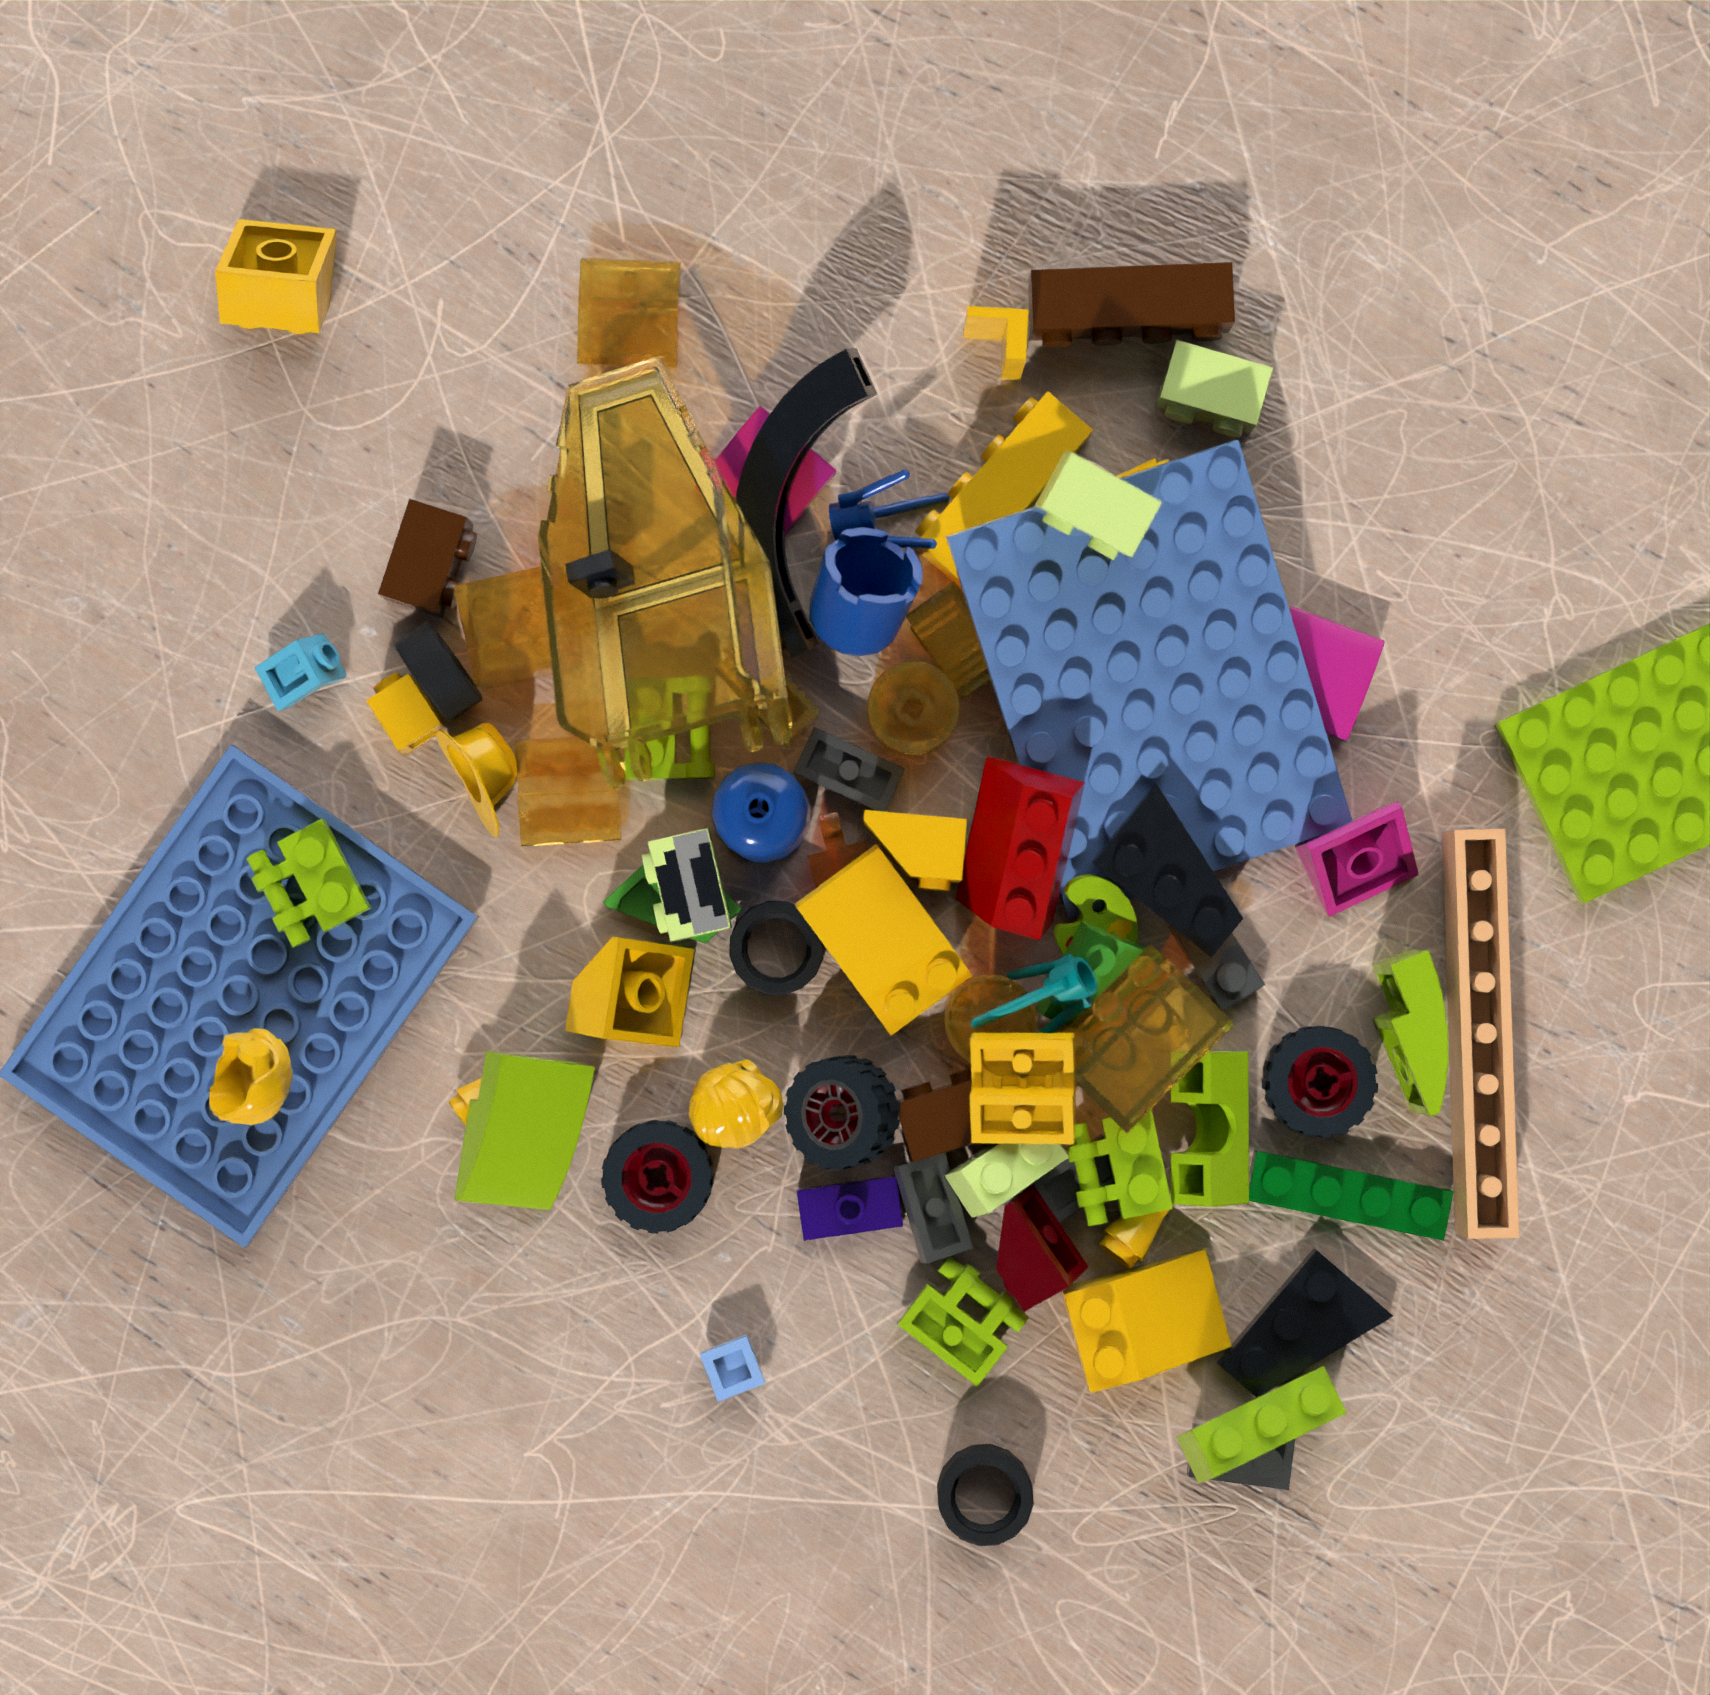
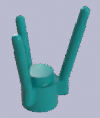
M1071 954L1056 961L1010 970L1006 974L1009 980L1049 974V977L1044 979L1043 987L972 1019L971 1026L973 1028L981 1027L1048 997L1056 1006L1061 1004L1067 1006L1038 1032L1055 1033L1079 1011L1093 1005L1090 996L1094 995L1098 988L1095 974L1083 958H1074Z

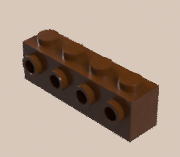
M1232 262L1031 270L1028 279L1030 341L1042 340V346L1065 347L1072 344V339L1092 338V344L1107 346L1121 343L1122 337L1142 336L1143 343L1158 344L1171 341L1172 335L1192 334L1193 341H1216L1222 338V333H1229L1235 323Z

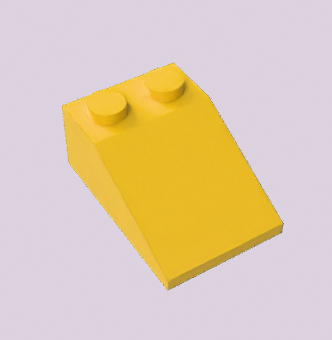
M877 844L794 904L891 1036L973 976Z
M1205 1248L1076 1282L1061 1291L1085 1384L1090 1393L1139 1381L1232 1347Z

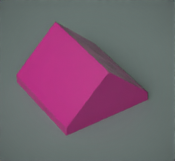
M1398 801L1383 805L1347 824L1295 847L1319 900L1329 917L1419 875L1403 808Z

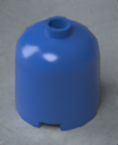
M867 527L846 529L841 532L838 540L827 546L822 557L810 597L809 620L817 636L828 647L845 655L866 656L879 653L890 646L895 640L923 581L922 564L914 550L907 547L904 552L898 545L887 541L889 534L883 530Z
M754 762L737 767L723 778L714 794L712 818L717 836L730 852L746 861L767 863L787 857L801 845L810 829L812 809L807 791L792 773L776 764ZM758 799L757 807L749 809L750 804ZM763 801H766L769 805L768 813L762 808ZM758 812H759V813L762 814L764 817H763V818H754V817L752 816V814H755V813H758Z

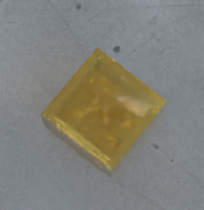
M553 564L453 586L475 685L482 690L580 668L559 573Z

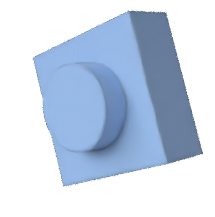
M748 1334L700 1352L701 1360L718 1402L761 1386L766 1382Z

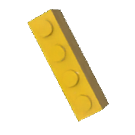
M1049 391L1039 401L1031 396L1012 419L1018 426L1006 439L998 434L980 455L985 464L974 476L966 471L947 494L953 499L952 502L941 514L933 509L915 530V533L920 538L934 539L937 542V546L934 549L917 548L915 550L959 588H961V584L945 536L1029 509L1041 495L1064 451L1077 454L1090 439L1093 429Z

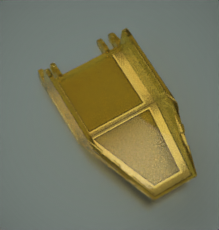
M656 356L569 384L567 386L556 446L560 449L556 475L550 474L547 492L551 494L547 520H541L538 533L556 715L560 727L596 748L603 777L608 786L614 789L623 787L626 781L625 764L619 749L629 748L633 775H635L638 781H646L652 778L653 774L652 757L646 742L739 717L742 740L749 752L761 750L763 745L762 729L756 712L766 709L770 723V732L774 742L779 745L788 743L792 737L793 721L787 698L770 562L664 362ZM611 549L633 565L636 584L618 589V593L612 597L603 599L590 598L568 583L565 564Z

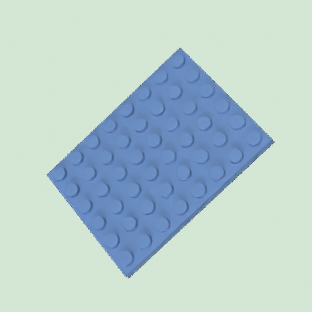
M1233 440L1120 478L1162 502L1133 557L1118 552L1115 560H1112L1087 546L1091 539L1089 535L1073 528L1068 536L1042 522L1046 512L1036 506L945 536L1017 763L1085 782L1060 890L1061 901L1069 920L1080 916L1077 906L1064 892L1067 882L1074 877L1083 874L1099 875L1117 885L1128 899L1135 898L1096 867L1092 861L1155 783L1213 871L1321 836L1352 821L1239 440ZM1101 899L1095 900L1092 906L1093 911L1104 908V901Z
M230 745L0 1070V1077L243 1248H246L251 1244L474 926L479 916L236 746ZM320 819H325L372 909L328 932H323L317 918L313 916L302 922L311 939L298 947L292 948L285 932H278L272 920L276 915L264 892H258L251 878L255 874L246 858L264 849L272 865L275 866L286 860L277 844L278 841ZM295 876L282 882L294 906L307 901ZM254 1028L270 1031L276 1038L281 1039L288 1048L293 1071V1081L284 1104L275 1116L259 1124H234L230 1121L219 1120V1117L213 1115V1112L210 1110L209 1088L213 1085L217 1061L222 1056L224 1036L232 1033H248L249 1030Z

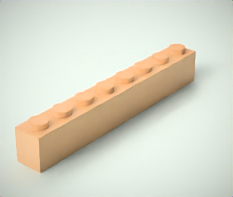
M1451 830L1442 832L1455 1233L1467 1239L1519 1238L1506 830Z

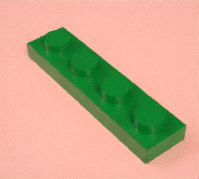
M1258 1150L1253 1151L1249 1171V1201L1442 1241L1445 1239L1454 1193L1452 1190Z

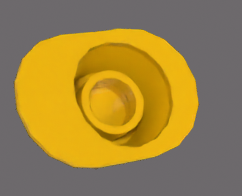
M482 723L454 737H451L443 730H438L436 738L440 748L461 778L482 823L493 837H499L500 829L494 806L515 782L517 763L512 749L494 725L490 723Z

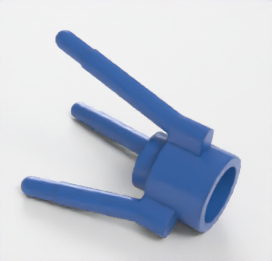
M904 469L855 492L838 495L839 502L829 505L832 532L835 540H838L841 532L846 529L859 527L877 529V518L946 503L949 501L950 496L947 493H941L873 508L871 501L862 502V500L908 479L910 472ZM888 536L887 541L898 545L900 548L934 549L937 546V542L934 539Z

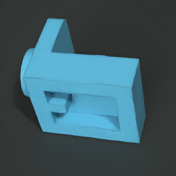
M324 634L296 639L254 667L277 711L289 709L321 687L337 683L347 676L340 663L341 659L337 649L328 641Z

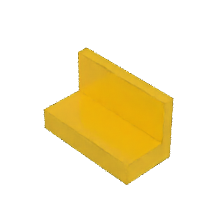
M967 306L963 338L1002 340L1000 380L1020 381L1026 362L1029 309Z

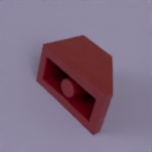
M1033 1183L1020 1191L1004 1206L996 1270L1003 1279L1006 1290L1017 1300L1025 1312L1070 1287L1089 1267Z

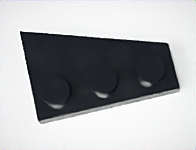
M1155 783L1093 859L1092 863L1212 958L1243 920V917Z
M1313 1248L1231 1344L1232 1347L1228 1348L1220 1357L1217 1363L1258 1398L1390 1319L1393 1315L1319 1251Z

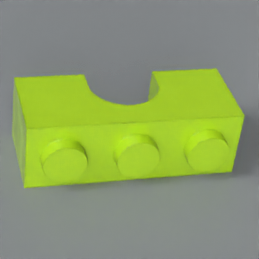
M1171 1051V1102L1187 1103L1192 1108L1196 1119V1133L1191 1146L1184 1152L1171 1153L1172 1204L1218 1207L1249 1203L1248 1051Z
M1322 1366L1178 1435L1176 1438L1198 1484L1318 1428L1346 1414L1347 1411L1325 1367Z

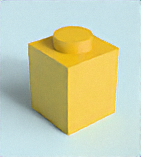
M397 672L384 678L373 687L376 694L366 700L396 749L405 755L435 737L438 730L444 731L448 728L414 676L409 673L401 677Z

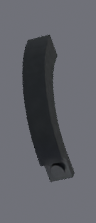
M846 348L823 361L802 377L782 397L765 420L753 441L744 463L736 492L733 514V549L736 572L739 571V524L741 519L765 565L770 611L774 621L772 622L774 640L781 650L787 649L790 658L818 646L819 642L798 599L787 564L785 550L787 503L800 466L819 437L850 409L877 395L857 348Z

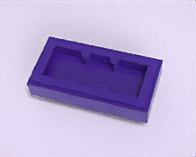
M896 1175L797 1189L804 1241L903 1226Z

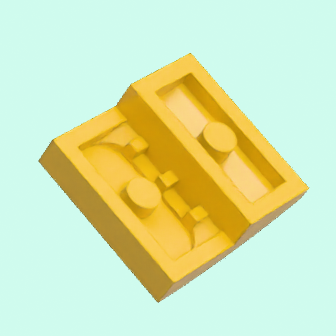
M972 1033L970 1038L972 1143L1074 1144L1075 1034Z

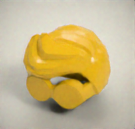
M254 1028L249 1030L248 1033L240 1032L225 1035L222 1041L224 1046L222 1056L217 1061L213 1085L209 1088L210 1110L213 1112V1115L219 1117V1120L230 1121L234 1124L254 1125L263 1123L279 1112L287 1098V1094L290 1092L293 1071L288 1048L281 1039L276 1038L266 1029Z
M745 1059L719 1065L699 1077L690 1098L689 1119L698 1137L706 1144L721 1148L739 1149L756 1142L780 1119L784 1102L781 1091L773 1080L765 1077L752 1061Z

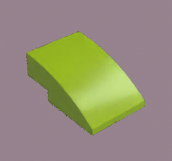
M1407 950L1372 964L1390 1008L1389 1012L1372 1019L1410 1111L1431 1117L1439 1114L1441 1111L1447 1082L1449 1051L1445 1004L1438 975L1429 950Z
M486 1051L478 1100L470 1099L454 1200L551 1210L568 1173L577 1147L588 1105L595 1067L579 1062Z

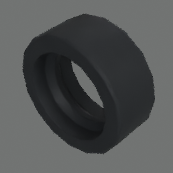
M423 623L395 643L396 650L411 674L447 720H455L482 701L483 698L477 686L447 643L430 623Z
M766 901L751 907L737 920L730 936L729 956L736 974L748 987L766 995H786L802 989L816 976L824 959V944L793 903L788 901ZM771 918H783L795 923L803 932L807 942L806 956L802 965L793 974L785 977H769L760 973L752 965L748 956V940L752 931L761 922Z
M993 1444L971 1445L956 1452L943 1466L937 1483L939 1511L947 1528L961 1540L977 1546L999 1545L1014 1538L1028 1523L1034 1505L1033 1486L1023 1463L1009 1450ZM978 1465H991L1000 1468L1010 1477L1014 1485L1015 1499L1011 1510L1003 1519L993 1524H978L970 1521L960 1512L956 1504L955 1490L959 1479L967 1470Z

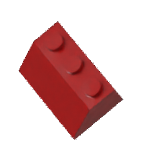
M988 756L984 765L963 862L962 881L958 885L956 900L991 927L1041 940L1054 921L1085 782Z

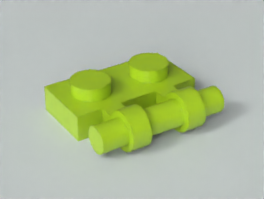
M320 819L278 841L277 844L286 860L275 866L272 865L264 849L246 858L255 874L251 878L258 892H264L276 915L272 920L279 933L285 932L292 948L298 947L311 939L302 922L313 916L317 918L323 932H328L372 909L325 819ZM292 876H295L307 901L297 906L292 904L282 884L283 881Z
M1152 1109L1100 1119L1104 1139L1092 1142L1087 1122L1075 1124V1143L1066 1147L1069 1162H1075L1080 1191L1076 1192L1079 1207H1084L1088 1226L1108 1222L1104 1202L1118 1200L1122 1219L1173 1209ZM1108 1154L1114 1184L1100 1186L1094 1157Z
M949 1256L946 1257L937 1270L952 1282L948 1290L943 1295L927 1283L898 1320L897 1325L978 1387L1008 1348L1007 1343L994 1334L995 1330L1001 1322H1004L1018 1333L1027 1322L1029 1316L1014 1306L1016 1300L1005 1291L999 1294L978 1278L980 1275L978 1270L970 1264L963 1266ZM965 1294L988 1310L980 1322L957 1306Z

